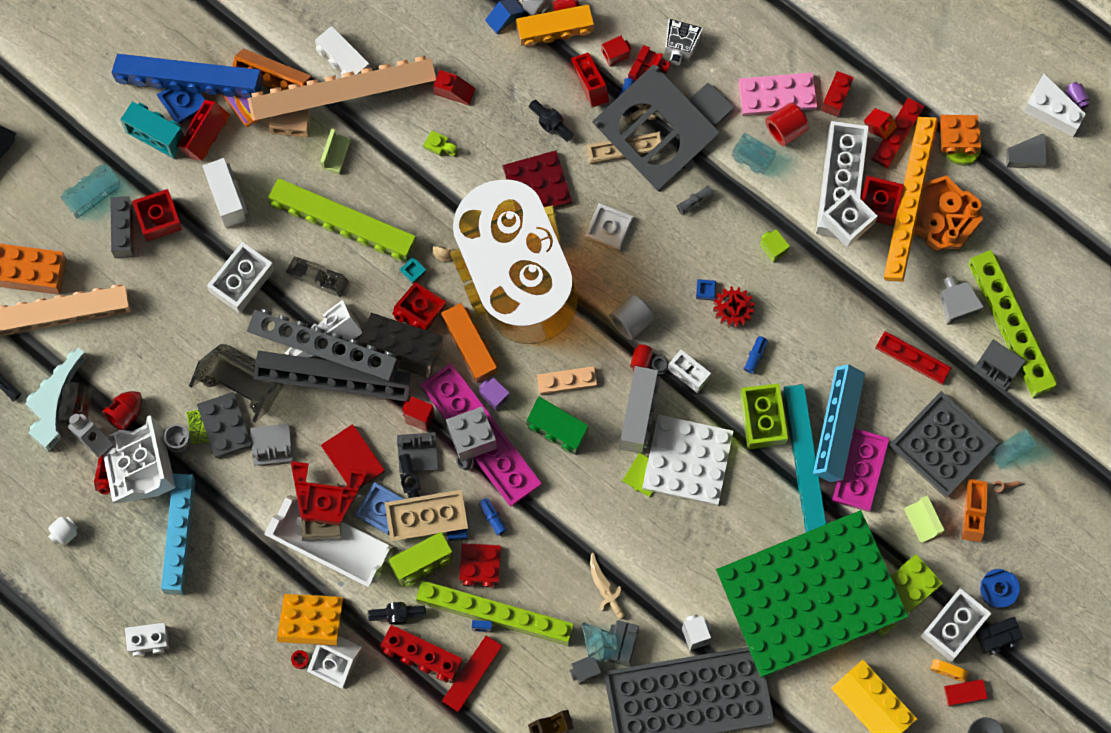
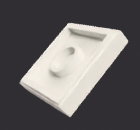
M598 203L584 238L620 251L634 217Z

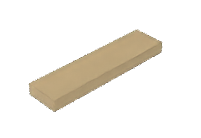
M660 132L628 137L625 141L639 155H646L662 139ZM610 141L587 145L590 164L625 158Z

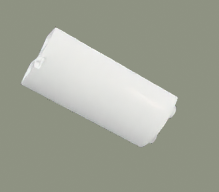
M291 495L285 497L278 514L272 517L264 534L367 587H370L372 583L376 584L381 576L380 571L385 563L389 564V559L394 554L391 552L393 546L343 521L341 523V539L302 541L297 498Z

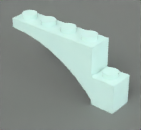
M79 347L76 351L73 350L68 354L67 360L54 369V374L49 379L43 380L40 388L36 392L31 393L25 403L28 409L41 419L39 422L36 421L32 424L28 433L48 452L62 438L59 434V416L62 401L72 377L87 358Z

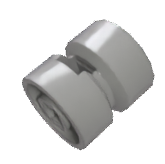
M173 424L165 430L164 440L169 451L176 455L187 453L192 445L187 428L180 424Z

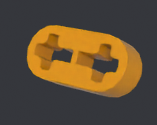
M933 659L930 668L935 673L961 682H966L969 674L963 668L937 659Z

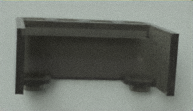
M220 344L198 361L189 387L193 388L199 382H202L207 387H214L219 384L224 385L251 400L250 408L255 413L252 421L256 423L269 411L284 384L253 379L256 360L230 345Z

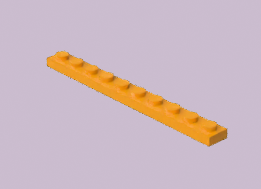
M918 117L884 272L885 281L904 282L937 128V118Z

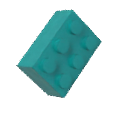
M132 101L120 119L125 132L172 159L175 158L180 150L176 147L183 136L180 125L173 120L168 121L164 119L165 117L157 111L151 112L146 105L140 102L137 104Z

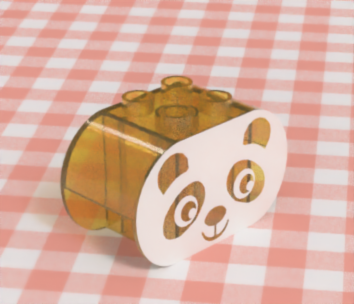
M514 180L490 181L473 189L463 198L455 213L453 232L459 248L450 251V254L462 282L465 283L473 280L472 283L465 285L464 288L476 316L479 317L487 313L494 329L506 339L516 343L538 344L556 337L573 320L577 311L578 296L570 268L539 196L526 184Z

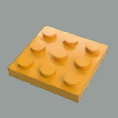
M284 594L277 642L337 645L343 597Z

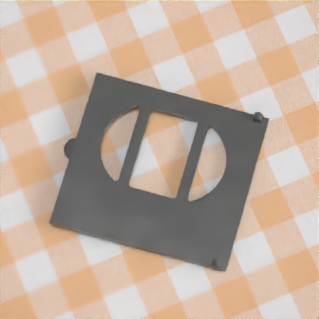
M652 65L592 121L597 129L657 191L683 167L691 168L694 164L692 158L720 133L660 71L659 66ZM639 104L651 106L623 134H620L619 122L626 110ZM655 111H658L674 130L642 158L625 139ZM676 135H679L680 147L672 160L660 165L648 163Z

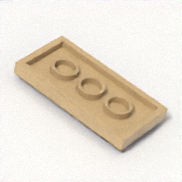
M462 490L385 502L391 541L468 528Z

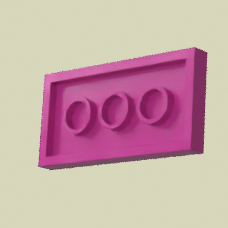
M853 429L843 480L836 483L832 502L867 512L870 511L889 438L860 429Z

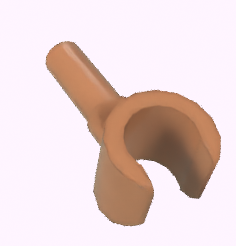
M995 481L993 486H1002V489L996 490L995 493L1001 494L1004 489L1019 486L1020 482L1003 483Z

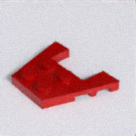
M291 461V470L301 520L341 525L366 478L367 471L349 469L347 487H338L306 482L309 463Z

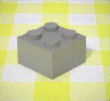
M483 407L446 419L448 431L461 462L497 449L496 439Z

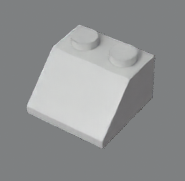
M338 636L337 645L317 644L307 672L342 689L357 662L362 647Z

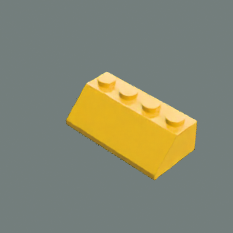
M863 659L831 688L871 733H903L917 720Z

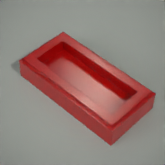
M983 679L944 686L948 706L987 699Z

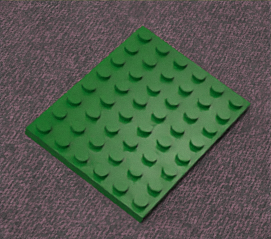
M861 510L716 569L761 678L908 619V615Z

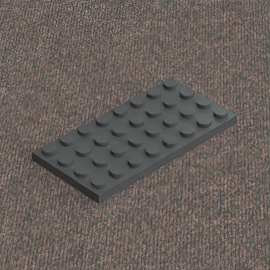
M748 647L603 672L614 733H724L774 724L766 677H760Z

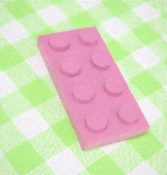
M813 72L740 78L738 81L743 116L771 114L789 102L799 106L802 111L817 109Z

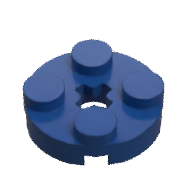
M1004 569L991 570L980 582V595L991 608H1007L1018 598L1020 592L1019 581L1015 575L1004 571ZM996 584L1004 586L1005 589L1002 591V594L995 591Z

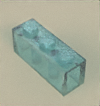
M105 163L104 165L97 166L89 176L82 177L78 184L72 188L69 187L64 190L60 197L73 216L78 219L119 189L122 184Z

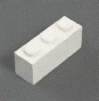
M332 26L315 40L316 51L322 57L325 55L329 59V64L334 69L338 68L341 71L342 77L343 73L354 71V75L361 73V69L370 68L369 63Z

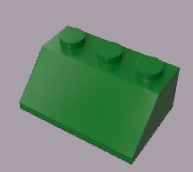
M538 396L527 418L529 430L536 434L538 432L543 434L544 438L550 443H558L567 453L573 452L576 454L588 436L589 426L540 396Z

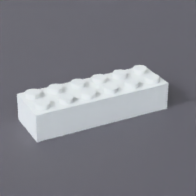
M835 121L830 123L816 234L836 237L821 222L823 214L849 190H852L860 198L869 126Z

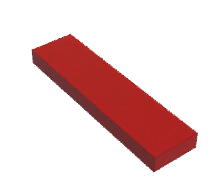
M884 331L875 347L880 352L943 385L952 367Z
M486 635L442 702L459 713L501 650L502 645Z

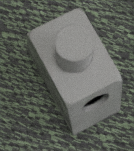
M955 276L944 280L947 289L941 292L940 299L946 324L979 314L982 311L983 306L968 282L958 285Z
M74 414L70 417V424L68 425L70 431L97 457L100 458L113 445L97 426L83 414ZM93 434L96 438L90 441L88 438Z

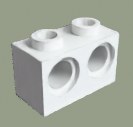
M682 350L677 353L668 365V371L696 393L710 379L711 373Z

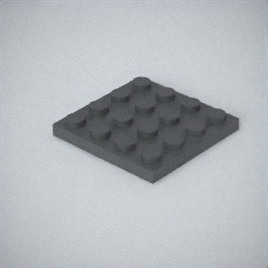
M940 391L892 441L889 447L939 493L947 498L997 446L998 442Z

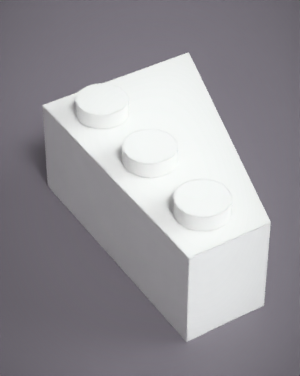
M1044 73L1023 111L1072 137L1085 116V113Z

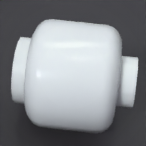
M68 516L66 518L59 517L49 526L48 529L51 534L48 537L56 545L58 543L67 545L77 536L76 529L78 527Z

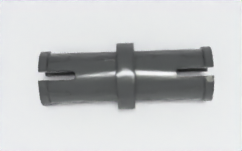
M706 186L696 194L692 193L689 196L690 198L676 205L681 215H685V213L693 208L700 207L701 203L713 197L714 193L709 186Z

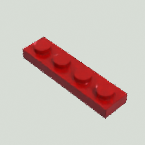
M907 98L894 120L897 127L887 139L882 140L871 159L872 161L888 169L924 108L923 105Z

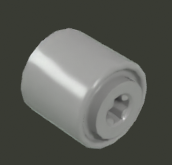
M631 295L609 314L614 327L628 340H632L654 321V315L649 305L636 295Z

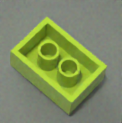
M780 384L741 388L739 395L748 449L786 445L788 435Z
M439 532L391 557L389 563L400 586L403 587L405 585L409 587L417 582L416 579L432 575L434 573L433 570L449 566L453 560V554L442 532Z

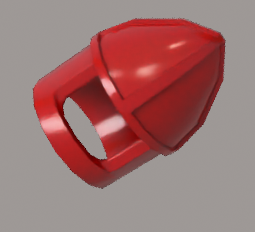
M123 392L113 398L114 403L109 408L106 407L102 411L104 416L119 430H125L137 419L142 406V395L140 392Z

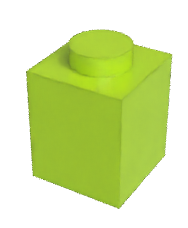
M777 229L772 232L767 231L761 236L760 247L773 263L788 253L790 246Z

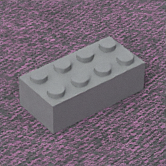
M637 366L634 368L619 449L642 454L643 448H647L650 432H646V430H651L653 414L650 411L654 412L657 395L653 394L658 393L660 377H657L658 370Z

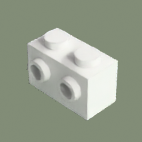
M692 615L687 617L682 631L689 650L708 645L711 639L709 621L704 620L703 616Z
M165 623L125 628L127 652L130 655L133 654V657L144 656L146 652L161 654L165 652L164 650L169 649L168 630Z

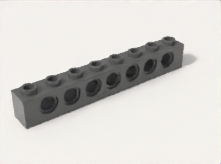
M261 309V312L257 310L253 312L247 332L390 382L394 381L401 361L395 358L396 354L388 351H385L384 354L379 353L376 347L367 345V348L360 346L361 342L349 339V342L344 341L341 335L332 333L331 336L324 334L325 330L315 326L313 330L309 329L306 323L296 321V324L289 322L290 318L280 314L278 318L271 316L273 312ZM274 321L275 327L269 331L268 324ZM291 327L293 332L289 337H286L285 332ZM309 333L310 340L307 343H304L303 337L305 334ZM327 339V347L321 349V342ZM344 345L346 351L343 355H339L338 349ZM358 352H363V359L361 361L356 360ZM376 358H381V365L379 367H374V360Z

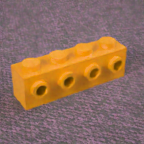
M589 4L516 19L520 44L527 47L534 46L540 42L550 43L560 38L569 39L575 35L585 36L593 32L594 28Z

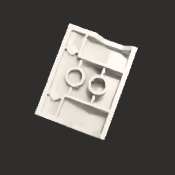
M151 415L147 417L146 425L134 431L119 430L106 436L113 444L103 454L114 504L160 496L175 488L163 429Z

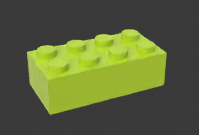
M917 554L890 576L907 615L942 585L941 580ZM898 623L883 628L876 632L882 638Z

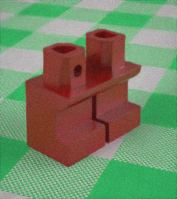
M643 44L628 73V78L636 81L652 65L659 66L660 71L667 74L671 63L663 59L662 53L657 54L651 51L650 47Z

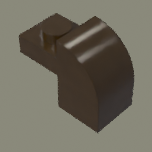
M568 710L560 711L551 717L541 718L528 724L530 733H569L570 730L574 729Z

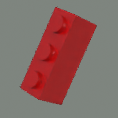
M204 100L176 147L191 159L202 161L207 156L211 145L216 141L220 130L226 125L230 114L216 102Z

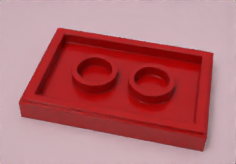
M353 424L321 444L322 449L346 484L348 482L349 469L367 471L366 478L361 487L385 472Z

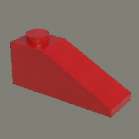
M585 53L571 58L591 107L608 103L609 98L606 84L590 54Z

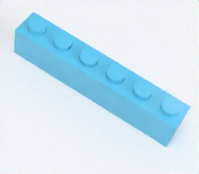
M849 364L835 368L813 471L814 475L828 482L843 480L865 373Z
M173 474L175 488L171 490L161 590L165 594L184 595L195 479L193 475Z

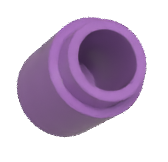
M1074 82L1067 86L1066 95L1081 110L1090 105V98L1082 83Z

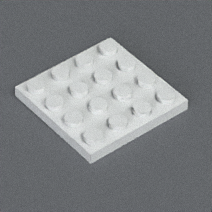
M658 415L642 490L718 506L733 431Z

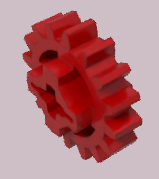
M730 286L729 291L724 288L722 291L723 295L718 293V299H714L713 304L716 306L713 307V312H718L715 318H721L720 324L727 322L728 328L731 324H734V327L737 328L738 323L744 326L745 320L750 321V315L754 313V310L750 309L755 305V303L750 302L752 296H746L747 290L743 291V293L740 292V287L734 290L733 286ZM729 297L727 302H723L724 299ZM732 301L735 308H737L736 312L733 310V307H731ZM746 310L745 314L739 317V314Z

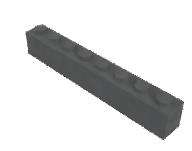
M258 350L253 379L407 401L411 373L397 371L394 381L390 382L328 360Z

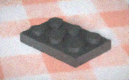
M234 392L197 404L215 459L252 447Z

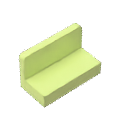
M331 129L320 161L322 170L340 175L351 138L337 135L336 130Z
M928 495L920 498L917 503L905 507L904 510L920 543L935 538L945 531Z

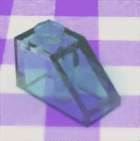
M1027 429L996 447L990 452V455L999 469L1032 451L1036 443Z
M585 622L582 624L589 658L604 662L619 651L617 638L614 633Z

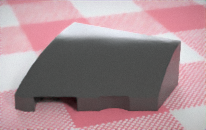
M1045 134L1037 135L1007 148V167L1046 166Z

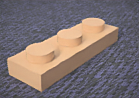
M594 366L537 375L540 395L597 387Z

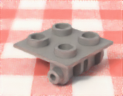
M289 423L250 428L254 466L293 461Z

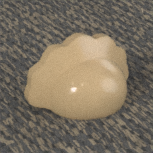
M433 247L435 258L442 262H450L457 254V251L448 247Z

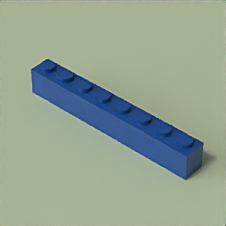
M118 53L111 72L115 81L123 85L135 84L140 87L170 88L175 91L187 90L193 93L204 92L210 95L221 94L228 97H243L245 99L252 97L251 93L260 92L264 80L258 69Z

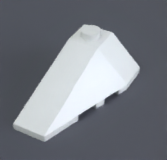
M343 300L329 309L323 315L324 319L318 325L314 323L310 327L312 330L314 326L325 330L324 334L330 336L332 333L343 336L342 340L349 342V339L356 340L363 333L360 324ZM310 334L303 337L304 343L310 340ZM327 339L321 342V349L327 347ZM291 347L285 352L286 355L307 358L315 356Z

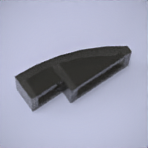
M295 256L286 271L288 275L340 298L349 282L343 274L328 270L323 265Z

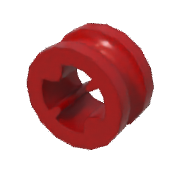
M297 650L292 654L291 663L293 667L304 669L308 665L309 657L305 651ZM297 655H302V658H306L305 662L302 661L303 664H298V661H294L295 658H298Z

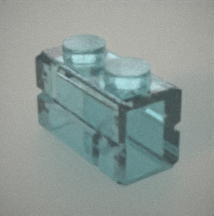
M744 133L734 147L732 156H734L736 162L749 165L753 172L765 174L774 160L777 151Z

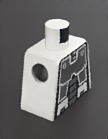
M673 19L668 20L665 53L671 55L669 62L672 65L679 66L682 58H691L702 36V27Z

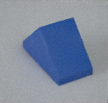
M516 0L499 1L485 21L498 34L522 16L525 10Z

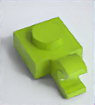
M431 130L423 145L424 149L439 156L442 152H445L454 157L458 151L456 145L448 143V137Z

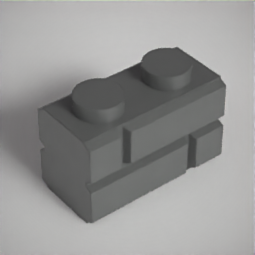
M616 620L615 625L611 624L609 636H612L611 644H606L604 655H607V661L630 666L639 625Z

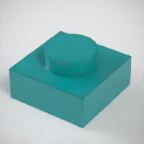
M414 257L399 269L412 284L426 273V269Z

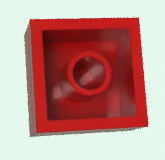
M866 176L860 199L877 215L875 222L889 226L894 225L904 184Z
M168 189L132 201L146 242L183 230Z

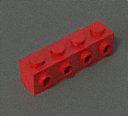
M390 625L380 645L381 649L384 650L383 653L392 658L394 655L402 658V663L408 666L414 664L419 667V671L428 675L431 672L437 675L436 678L444 683L448 681L453 682L463 662L461 657L394 625Z

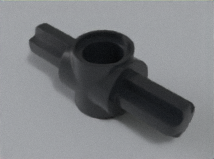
M537 100L531 101L528 107L539 117V124L546 132H556L566 142L573 138L574 134L563 124L564 119L554 108L546 109Z
M410 454L400 455L399 461L402 470L400 478L404 494L407 493L408 498L420 497L418 491L421 490L420 480L417 471L413 470ZM410 476L416 480V484L412 488L407 487L405 484V480Z
M404 602L388 603L384 609L368 610L369 621L387 620V623L390 625L405 624L407 618L426 616L424 605L406 607Z

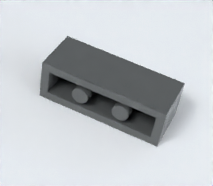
M130 196L110 197L111 252L114 258L134 257L133 203Z

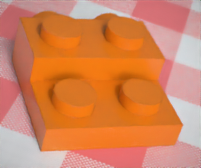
M978 115L940 116L941 152H946L950 155L957 154L958 152L967 155L979 153L981 136Z

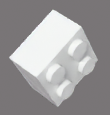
M849 190L823 214L821 222L848 248L875 224L877 215L852 190Z

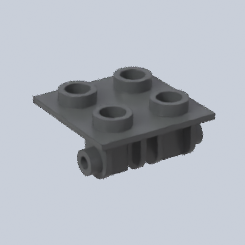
M993 339L973 370L1001 389L1006 390L1025 362V359Z
M436 432L397 435L398 460L400 455L410 454L414 471L438 470ZM399 461V473H402L401 465H400V461Z

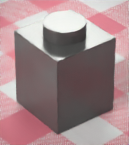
M594 655L571 663L572 669L569 672L573 681L577 680L578 684L601 676V671Z

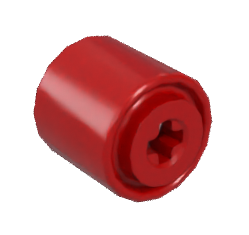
M789 102L765 119L770 134L781 146H786L809 129L805 113L792 102Z

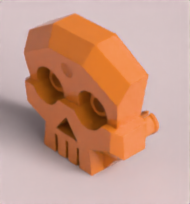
M947 175L927 181L924 184L914 234L926 239L925 244L936 252L946 249H957L959 251L983 220L980 210L982 204L969 191L963 192ZM947 201L953 202V205H948ZM930 222H935L936 226H932Z

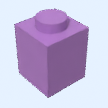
M494 378L490 381L485 380L480 386V396L495 411L510 398L509 392Z

